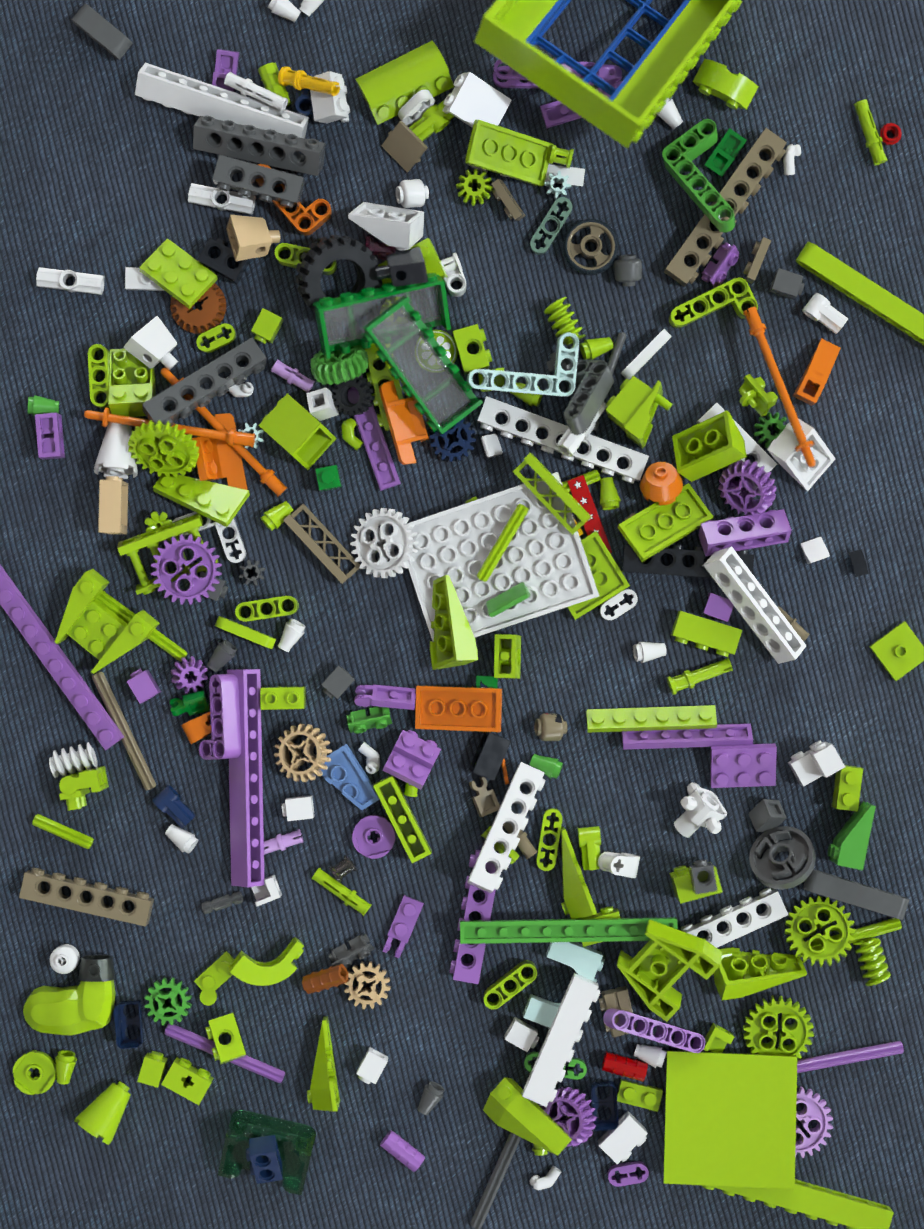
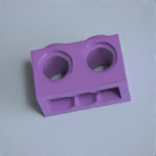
M58 413L35 414L38 458L43 460L65 458L62 415Z

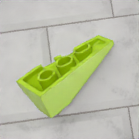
M449 575L433 580L432 607L435 610V619L431 621V628L434 629V641H430L432 670L461 666L477 661L478 649L475 637Z
M565 827L561 828L562 885L565 901L561 903L565 915L570 914L571 919L595 915L597 911L584 881Z
M732 947L719 949L722 952L721 965L714 972V982L722 1001L742 998L804 977L807 975L800 956L796 958L795 955L760 954V951L752 950V953L740 951V948Z
M325 1016L322 1020L310 1090H307L308 1103H312L313 1110L334 1112L338 1111L340 1097L328 1016Z
M504 1077L490 1093L483 1111L497 1126L558 1156L572 1141V1138L536 1102L522 1097L523 1089L512 1078Z

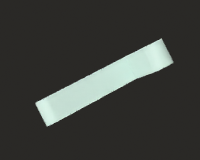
M573 333L560 335L557 340L554 375L475 369L468 374L467 382L475 389L569 396L575 390L579 339ZM567 336L573 340V346L570 349H566L563 346V339ZM565 358L571 362V368L568 371H564L561 368V361ZM475 373H480L483 376V382L480 385H475L472 382V376ZM498 374L502 375L505 379L502 387H497L494 384V377ZM520 376L526 380V386L523 389L517 388L515 384L516 379ZM541 378L548 382V387L544 391L539 390L537 387V382ZM563 380L569 383V390L565 393L559 389V383Z

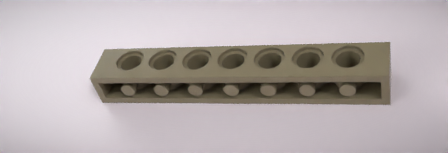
M765 128L719 193L733 209L734 216L738 212L740 214L744 212L749 205L746 200L750 194L752 196L756 195L761 188V185L758 183L762 177L768 178L774 169L771 167L775 159L780 161L786 152L783 148L787 142L767 128ZM766 152L769 155V160H761L759 153ZM747 170H754L757 173V178H749ZM734 188H743L745 194L743 196L736 195ZM705 214L664 271L665 274L684 287L688 282L692 284L699 275L696 270L700 265L705 267L712 257L708 253L713 247L717 249L724 240L721 237L723 232L712 231L709 228L711 221ZM723 217L720 220L726 221L729 217ZM697 240H705L707 248L700 249L697 246ZM692 257L695 265L692 267L687 266L684 263V258Z

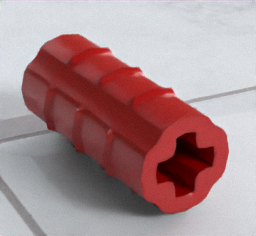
M606 1052L601 1070L644 1082L648 1064L638 1061V1059L635 1060Z

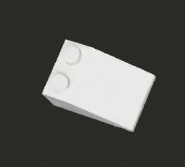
M363 202L348 214V218L386 245L396 247L400 251L410 249L423 237V211Z
M799 419L807 441L814 442V445L810 447L816 462L814 467L811 468L807 465L802 451H795L799 443L790 422L785 426L781 434L772 441L767 450L808 491L832 464L835 457L815 429Z

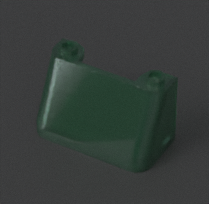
M245 1110L235 1111L231 1117L225 1137L218 1176L231 1179L238 1177L242 1169L250 1171L251 1161L248 1162L246 1158V1148H249V1139L275 1135L283 1165V1188L289 1193L302 1195L316 1138L315 1129L308 1125Z

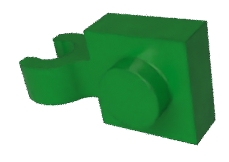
M204 690L184 695L183 700L179 698L170 700L173 716H179L185 712H188L189 716L210 711L209 702Z

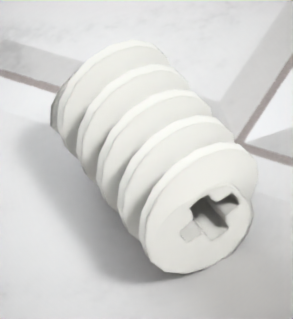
M89 742L86 743L85 750L79 744L78 751L76 752L71 746L69 753H66L65 749L62 748L61 755H58L56 750H54L52 757L49 758L50 769L54 778L58 777L59 773L65 776L67 770L70 774L75 773L76 769L81 772L84 770V766L87 770L92 769V765L98 768L94 748H92Z

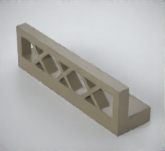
M304 504L283 520L341 584H344L360 569V564L354 561L355 559ZM304 510L309 515V525H300L294 518ZM312 520H313L318 526L312 525ZM303 528H309V533H307ZM311 528L322 529L324 532L323 541L313 540ZM326 535H327L332 541H326ZM317 543H323V549ZM326 544H335L338 547V557H331L326 554ZM341 551L346 555V557H341ZM332 559H338V566ZM341 559L350 560L355 565L348 574H345L340 569Z

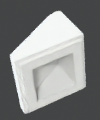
M496 434L482 436L481 441L488 459L502 454L503 451Z
M821 536L800 544L807 564L830 557Z

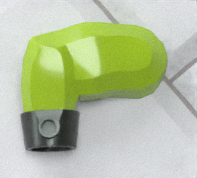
M87 955L81 957L79 980L81 982L79 986L63 988L41 986L34 989L24 1005L23 1014L25 1021L36 1031L57 1035H76L103 1028L109 1024L114 1011L116 995L113 957L110 955Z

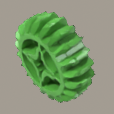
M361 345L350 347V352L343 354L340 350L331 351V358L329 359L320 350L313 356L310 363L312 375H314L317 382L332 385L334 383H346L348 380L360 377L361 373L366 372V369L369 367V358L365 349Z

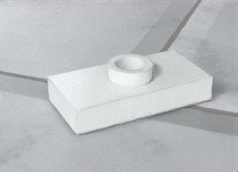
M126 267V290L165 291L142 274L139 268Z

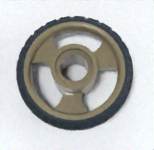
M584 219L575 223L567 231L563 240V254L567 263L581 274L596 275L606 271L612 266L618 255L619 244L614 230L601 220ZM589 227L591 234L586 235L580 244H573L571 242L572 237L577 231ZM604 232L609 237L611 243L610 255H604L601 252L602 241L599 236ZM593 242L597 249L589 252L585 249V244ZM581 254L585 259H595L597 266H583L574 257Z

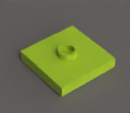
M905 621L869 646L894 681L899 680L924 661V646Z

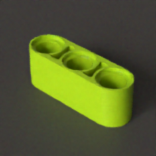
M281 243L275 248V257L281 265L297 268V264H301V255L303 252L307 254L310 248ZM282 250H289L291 252L288 259H281L279 257ZM336 260L333 261V265L330 268L324 269L323 275H331L336 271Z
M95 344L88 350L90 400L95 406L105 409L109 407L110 352L101 344ZM98 350L104 351V357L101 360H95L94 357L95 352ZM100 371H104L105 379L101 382H97L95 378L96 374ZM105 393V402L99 404L97 402L98 394Z
M292 596L243 602L236 607L235 615L240 621L244 622L288 616L297 612L299 603ZM287 599L292 600L294 603V608L290 612L283 609V603ZM267 602L273 607V611L269 615H265L262 612V605ZM243 606H248L251 609V615L248 618L241 616L240 610Z
M524 960L489 986L483 994L485 1006L489 1009H497L532 983L537 977L535 964L532 961ZM524 967H531L533 969V973L530 976L522 975L521 971ZM513 980L516 982V986L513 989H506L504 986L505 982ZM496 993L499 996V1000L494 1003L489 1002L487 999L488 995Z

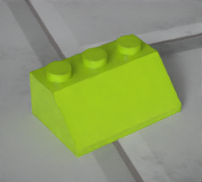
M727 410L672 436L677 472L691 482L747 457L744 439Z

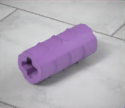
M392 1130L387 1133L380 1143L382 1148L413 1172L420 1167L425 1159L424 1155Z

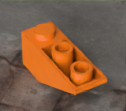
M821 338L793 397L811 406L816 404L841 349L840 347Z

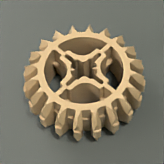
M299 724L298 728L291 726L290 731H283L285 737L280 736L278 738L281 745H275V748L279 749V753L274 754L275 757L280 758L275 764L283 765L280 772H287L286 777H293L295 782H299L300 779L302 782H307L308 778L313 781L316 779V775L322 776L321 769L327 770L328 768L325 762L331 761V758L327 757V753H332L331 749H326L330 741H323L326 734H319V728L313 729L312 725L305 727L304 724ZM299 736H307L306 741H303L300 745L293 743ZM314 746H316L317 756L314 754L313 751ZM289 751L292 752V760H290ZM305 762L313 763L309 769L305 771L299 770L300 765H303Z

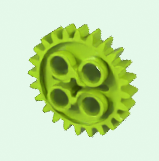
M151 420L148 425L143 422L141 427L136 426L135 431H132L128 442V452H132L131 458H137L135 463L143 464L142 469L149 468L150 474L156 471L159 477L162 473L166 477L173 474L177 478L179 473L185 476L186 471L191 472L192 467L195 468L199 457V447L196 446V440H191L192 434L185 435L186 429L178 430L177 424L171 427L168 421L166 425H162L160 420H158L157 424H154Z
M818 896L816 902L809 897L808 904L802 900L800 902L801 908L794 906L793 909L796 914L789 912L788 917L792 921H786L785 925L791 928L785 929L784 933L791 936L786 938V942L793 943L789 950H797L796 958L800 955L804 956L803 963L810 959L811 966L814 965L815 961L819 962L820 967L823 966L824 961L831 966L832 959L839 963V955L844 958L847 956L844 949L851 951L852 946L848 943H854L855 938L850 936L856 932L855 929L850 928L854 925V921L847 920L851 915L850 913L843 914L845 906H841L839 909L836 907L837 900L833 904H829V897L826 898L825 902L821 901L820 896ZM826 913L829 916V920H819L818 914ZM834 921L837 922L836 925H833L825 929L823 935L818 933L807 942L803 941L804 938L814 935L816 933L817 928L819 930H822L825 927H827L830 923ZM806 923L810 926L811 930L803 932L800 930L799 925ZM837 931L841 938L833 940L829 933ZM819 942L822 945V949L819 951L813 950L811 943Z
M771 996V1002L769 1003L763 998L762 1006L755 1003L757 1010L749 1009L752 1017H745V1021L748 1024L743 1025L744 1031H747L743 1036L744 1039H749L746 1041V1046L752 1047L750 1049L751 1054L796 1055L801 1059L800 1051L808 1052L805 1044L812 1045L811 1039L808 1037L814 1036L813 1031L810 1030L814 1028L813 1023L809 1022L811 1017L809 1014L805 1015L807 1012L806 1008L799 1009L800 1004L798 1001L792 1005L790 997L784 1002L782 996L779 997L778 1001H775L774 997ZM782 1013L780 1019L782 1030H779V1047L776 1049L777 1037L775 1032L778 1030V1014ZM767 1016H772L774 1018V1020L770 1023H766L763 1021L764 1018ZM794 1018L795 1022L788 1025L785 1023L787 1019ZM764 1037L772 1038L769 1043L761 1042ZM786 1039L793 1040L790 1045H784L783 1042Z

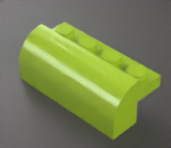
M433 41L355 79L377 125L397 116L399 110L421 90H429L432 96L435 97L455 87L447 64Z

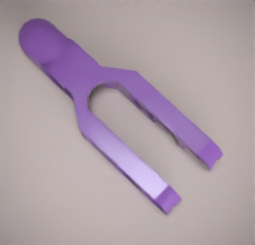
M500 59L495 62L493 82L496 86L500 88L541 89L530 80L527 83L520 82L519 80L528 79L510 66L498 67L501 63H504ZM579 62L589 70L595 64L593 62ZM561 64L562 67L582 80L584 78L566 64ZM604 64L596 75L607 83L614 84L622 79V70L617 65ZM496 76H497L499 79H504V80H507V81H506V82H503V83H502V82H499V81L497 80ZM589 82V83H588V85H590V86L595 85V84H593L592 82Z

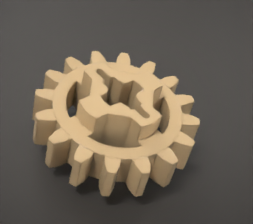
M362 961L360 968L354 965L352 967L354 973L348 971L350 979H348L347 983H344L349 985L344 990L345 993H350L348 1000L355 999L354 1006L362 1003L363 1009L366 1008L367 1004H370L371 1009H373L375 1002L381 1005V997L387 999L388 995L385 991H390L391 986L386 985V983L390 982V977H384L387 973L386 969L380 971V964L372 967V961L369 962L368 966H365ZM365 971L373 972L375 974L368 975L365 974ZM356 977L359 984L354 989L353 980ZM364 981L366 983L372 982L371 989L368 987L362 988ZM381 981L382 989L378 993L376 985ZM362 995L369 996L370 999H365V998H362V997H360V996H362Z

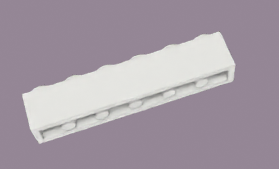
M576 973L573 974L522 1091V1097L547 1107L549 1101H554L557 1093L555 1086L557 1082L561 1083L566 1070L563 1068L566 1061L570 1063L575 1050H572L574 1042L580 1041L583 1033L581 1026L583 1022H588L592 1010H589L592 1001L596 1003L599 997L598 983Z

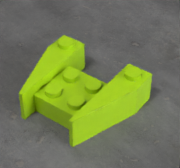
M91 569L83 574L72 589L55 643L59 644L70 636L99 660L91 671L94 674L146 641L160 623L145 610L136 613L131 621L126 623L97 599L110 582L96 570Z
M649 920L645 935L650 940L634 958L621 950L617 967L647 1007L667 1022L680 1009L682 994L674 989L672 985L689 967L707 980L720 967L722 952L705 939Z

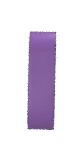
M641 1161L616 1164L608 1170L609 1182L618 1187L642 1183L649 1176L647 1166ZM637 1167L644 1170L640 1177H637L635 1173L629 1174L635 1172ZM615 1171H619L620 1174L627 1173V1175L620 1176V1180L612 1177L615 1175Z

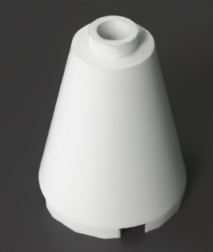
M108 423L94 466L95 474L98 475L100 471L104 473L103 477L118 476L123 479H128V475L133 474V478L138 475V468L135 463L136 458H131L132 452H128V442L132 433L131 425Z

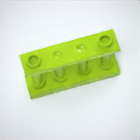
M199 513L118 542L117 549L120 556L125 554L130 556L140 580V584L136 585L135 591L137 595L141 593L143 595L150 594L155 591V588L161 586L160 583H153L158 577L151 580L148 579L139 558L138 549L147 547L148 549L150 548L152 555H161L157 549L159 542L167 539L172 544V537L179 541V534L184 532L192 534L193 541H196L200 536L198 530L202 526L203 521ZM199 562L188 566L183 564V571L175 575L171 581H176L185 573L190 575L189 570ZM200 565L196 572H207V568Z

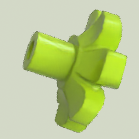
M157 511L151 513V518L147 517L145 519V524L148 525L146 532L170 524L172 520L167 519V513L162 512L159 515Z

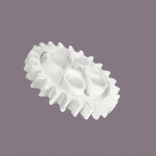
M381 508L380 511L373 509V515L365 513L366 519H359L361 526H354L358 532L357 534H351L352 537L356 538L355 542L350 543V545L356 546V549L351 553L358 554L354 561L362 562L359 568H367L366 574L373 573V577L381 576L382 578H388V575L396 577V572L398 574L403 573L402 567H410L407 561L415 560L411 553H417V550L413 548V545L418 544V541L413 540L417 533L410 531L414 524H407L409 518H402L403 513H395V509H389L388 511L387 508ZM390 525L393 526V533L391 535L389 533ZM373 531L374 539L371 541L370 533ZM396 546H398L399 553L397 554V556L394 553V548ZM377 552L380 554L378 562L375 559Z

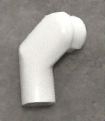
M250 382L238 386L235 384L229 388V392L236 398L248 397L252 395L254 387Z
M552 1166L545 1177L532 1176L530 1184L538 1191L550 1188L561 1174V1171L557 1167Z

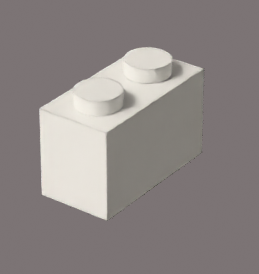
M627 1111L619 1119L618 1127L614 1130H608L598 1140V1145L618 1164L620 1161L624 1162L632 1154L631 1150L636 1145L639 1147L645 1142L648 1133L646 1128Z

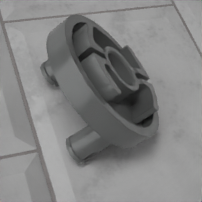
M780 826L764 832L756 839L750 850L749 861L756 878L766 887L789 889L801 884L809 877L815 866L816 853L809 837L804 832L794 827ZM783 851L789 852L788 858L784 861L774 860L778 853Z

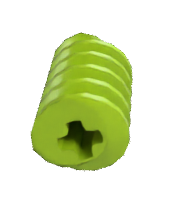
M567 297L551 303L544 310V314H551L548 322H555L551 326L552 330L559 329L555 334L557 338L564 333H573L579 340L586 336L585 334H578L582 327L574 326L578 319L571 320L574 311H566L571 306L570 303H562ZM568 336L563 339V345L573 343L572 338Z
M875 937L853 943V945H860V948L855 950V952L863 954V956L858 958V961L865 962L864 965L860 966V969L868 971L863 974V978H870L865 983L866 986L880 984L891 976L890 972L887 971L888 964L884 962L886 957L881 954L883 952V947L879 946L881 940Z

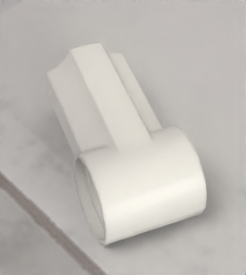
M815 293L802 309L803 313L816 322L819 321L833 333L837 334L848 318L833 308L828 299L819 293Z

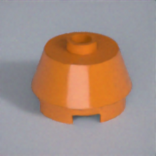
M656 462L651 464L640 481V489L647 501L650 499L651 501L658 502V505H668L675 502L676 497L681 493L683 480L673 465L667 462Z

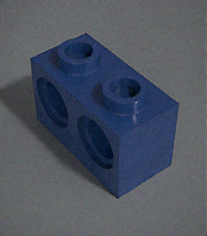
M275 1135L250 1138L249 1148H246V1158L248 1162L251 1161L250 1172L251 1175H255L257 1184L283 1180L282 1159Z

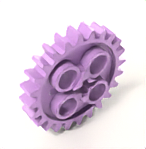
M800 1086L797 1092L796 1105L804 1103L805 1106L803 1110L796 1111V1117L808 1131L810 1137H806L796 1124V1133H800L801 1137L796 1141L795 1157L797 1152H799L801 1157L804 1158L806 1151L812 1156L813 1148L820 1151L818 1144H827L823 1138L831 1137L827 1129H833V1126L828 1123L833 1120V1117L826 1115L831 1111L829 1107H824L827 1102L824 1099L819 1101L820 1095L818 1093L812 1096L813 1091L810 1088L805 1093L802 1086ZM811 1120L818 1121L817 1126L814 1128H808V1123Z

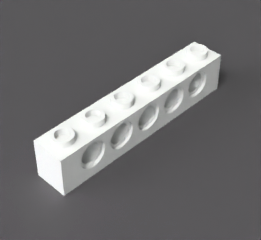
M732 547L714 552L703 565L777 663L796 660L806 647L805 643Z
M523 762L518 765L467 883L489 893H492L494 889L498 890L503 879L499 876L503 869L507 870L511 858L508 857L511 849L515 850L520 838L517 835L520 829L524 830L527 825L528 818H526L528 810H533L537 801L534 796L537 790L541 791L544 786V772ZM521 784H526L530 787L529 794H523L520 791ZM512 804H519L522 812L520 814L513 813L511 810ZM504 823L512 825L513 832L511 834L503 831L502 826ZM494 844H503L505 848L504 853L499 854L495 852ZM488 862L493 863L496 866L495 873H488L485 870V864Z
M766 888L759 892V896L753 899L751 897L744 898L739 901L740 905L733 908L731 905L720 910V914L712 916V914L701 918V922L696 925L690 923L683 926L681 931L697 936L700 931L705 930L708 932L705 940L717 948L789 914L778 891ZM761 903L766 904V911L758 914L756 907ZM741 912L746 913V920L742 923L737 922V915ZM719 922H727L725 931H717Z

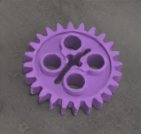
M181 534L180 541L175 537H172V544L164 541L166 548H157L161 555H153L158 562L151 564L152 567L157 568V571L152 572L151 575L158 577L153 582L154 584H161L158 592L165 590L164 597L167 598L172 595V602L180 598L181 605L185 603L186 599H188L190 605L193 604L194 598L201 602V595L208 598L209 594L207 591L214 592L216 590L212 584H220V581L215 577L222 575L221 572L217 571V568L221 567L222 564L215 561L220 555L213 556L212 554L216 548L208 549L209 541L201 544L200 536L196 541H193L192 534L189 535L188 540ZM186 548L193 550L194 557L192 560L184 558L183 552ZM202 557V561L189 570L190 575L185 573L176 581H171L175 575L183 571V564L188 566L197 558ZM169 561L174 562L177 566V570L173 574L166 570V565ZM200 565L207 568L208 573L204 578L199 577L196 572ZM185 578L190 582V588L187 591L180 588L179 583L181 579Z

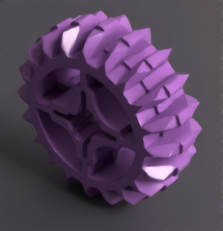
M749 459L744 462L739 460L736 463L730 464L723 471L719 480L721 484L718 489L722 491L720 497L726 498L724 504L729 503L731 510L737 509L738 514L744 512L745 516L750 513L752 515L764 513L772 505L776 496L775 491L777 487L773 485L775 479L769 478L771 472H765V465L759 467L757 461L751 464ZM736 476H741V479H739L738 481H736V480H735V477H736ZM760 496V499L754 500V497Z
M571 1087L557 1089L554 1101H549L547 1107L543 1105L541 1107L572 1138V1141L566 1147L578 1146L586 1142L593 1134L592 1130L596 1127L593 1121L597 1118L592 1115L596 1108H591L589 1105L592 1100L586 1101V1094H579V1089L572 1090Z

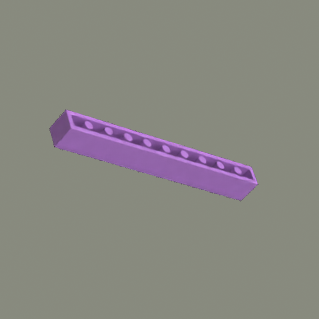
M260 669L227 670V674L236 675L239 683L242 750L238 758L229 759L231 885L255 887L265 885Z

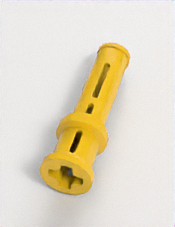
M284 66L278 74V82L281 86L290 85L297 90L306 88L332 96H337L340 91L338 82L309 76L303 70L294 71L290 67Z

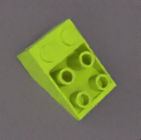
M110 349L108 405L111 414L129 417L146 416L143 412L142 404L156 396L155 368L147 367L126 349Z

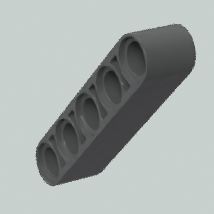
M813 869L803 886L804 890L900 920H904L910 900L894 893Z

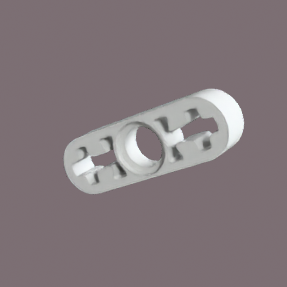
M663 329L621 374L630 380L672 336Z

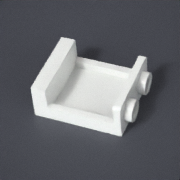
M471 72L458 75L454 82L455 88L444 100L443 104L445 106L442 111L446 114H452L472 128L476 119L498 126L511 99Z

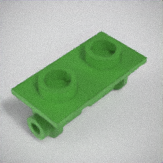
M369 708L371 716H366L365 709L350 712L349 715H346L350 733H363L371 728H386L389 724H392L389 708Z

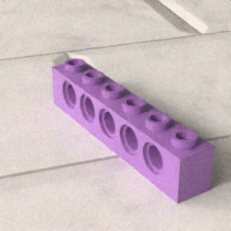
M476 850L475 855L471 854L469 867L472 869L481 850ZM488 862L485 864V869L490 874H493L496 871V866ZM467 875L465 888L469 889L468 896L463 897L461 910H465L464 918H459L457 931H460V921H472L469 918V914L473 911L481 914L480 920H490L496 889L489 893L467 883L469 878ZM476 890H482L485 893V897L482 900L473 898V893ZM455 939L453 952H457L456 961H451L450 966L453 980L479 984L486 943L460 944V940ZM464 954H471L474 959L471 963L466 964L461 960V957Z

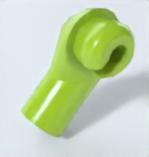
M348 418L341 425L342 438L357 451L363 442L354 435V428L357 425L356 421Z

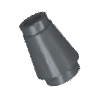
M227 640L219 642L207 666L217 672L236 656L237 648Z
M433 1081L426 1084L417 1110L424 1115H429L432 1109L444 1097V1088Z

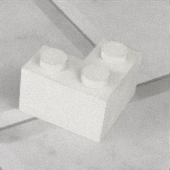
M821 740L810 745L809 751L805 753L800 751L791 756L792 760L788 762L799 784L803 787L821 776L827 778L845 767L833 744L821 742Z

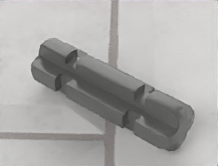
M238 891L232 893L231 896L228 894L213 899L212 902L210 900L201 904L204 914L212 913L213 910L218 911L231 907L233 904H240L244 901L243 895Z

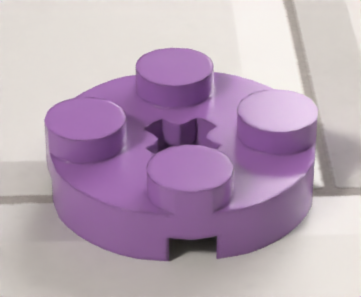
M366 816L354 828L352 834L353 845L359 853L368 858H381L392 849L396 837L393 825L383 816ZM371 831L380 834L376 843H373L372 839H368Z

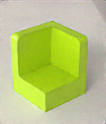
M712 1023L705 1037L704 1050L722 1053L727 1043H732L734 1035L732 1032Z

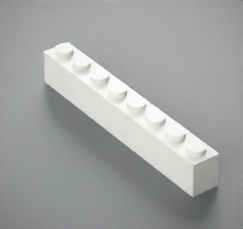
M145 63L138 72L135 95L142 97L144 100L154 101L165 107L181 110L186 114H193L199 117L211 116L222 121L230 120L236 124L253 125L259 129H271L277 133L294 134L297 137L305 138L309 121L307 116L286 109L281 112L259 100Z

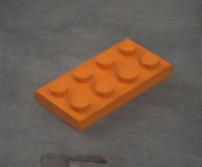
M416 686L415 729L501 732L502 688Z

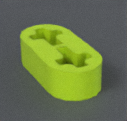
M230 324L218 325L198 336L196 341L197 347L204 353H211L232 343L236 338V331ZM224 328L232 331L229 334V339L225 337L217 338V336L223 334L222 330ZM204 338L208 340L215 338V341L210 343L209 348L201 346L204 343Z

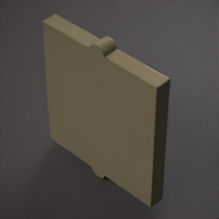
M400 121L394 130L388 133L389 136L381 146L408 173L416 163L421 161L420 157L428 147L403 121Z

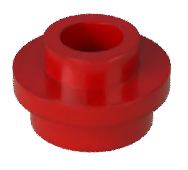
M894 123L885 124L880 130V137H882L883 143L886 145H894L901 139V129ZM888 131L894 134L893 138L887 136Z

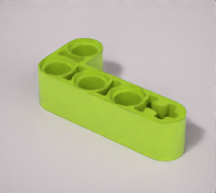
M734 278L675 307L669 315V323L674 328H682L731 303L736 314L741 319H746L743 314L742 304L748 303L751 307H756L757 310L758 304L746 280ZM733 284L741 285L743 289L741 294L733 292ZM713 294H721L723 302L720 304L714 302ZM701 303L704 306V312L697 313L693 305ZM688 310L689 314L682 319V322L679 319L675 320L677 312L679 315H682Z

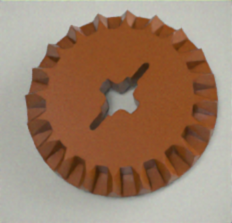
M214 283L198 300V302H204L201 305L203 309L200 311L199 309L192 310L195 305L189 309L173 296L171 297V314L175 322L182 329L190 333L202 334L222 322L226 313V298L217 284Z

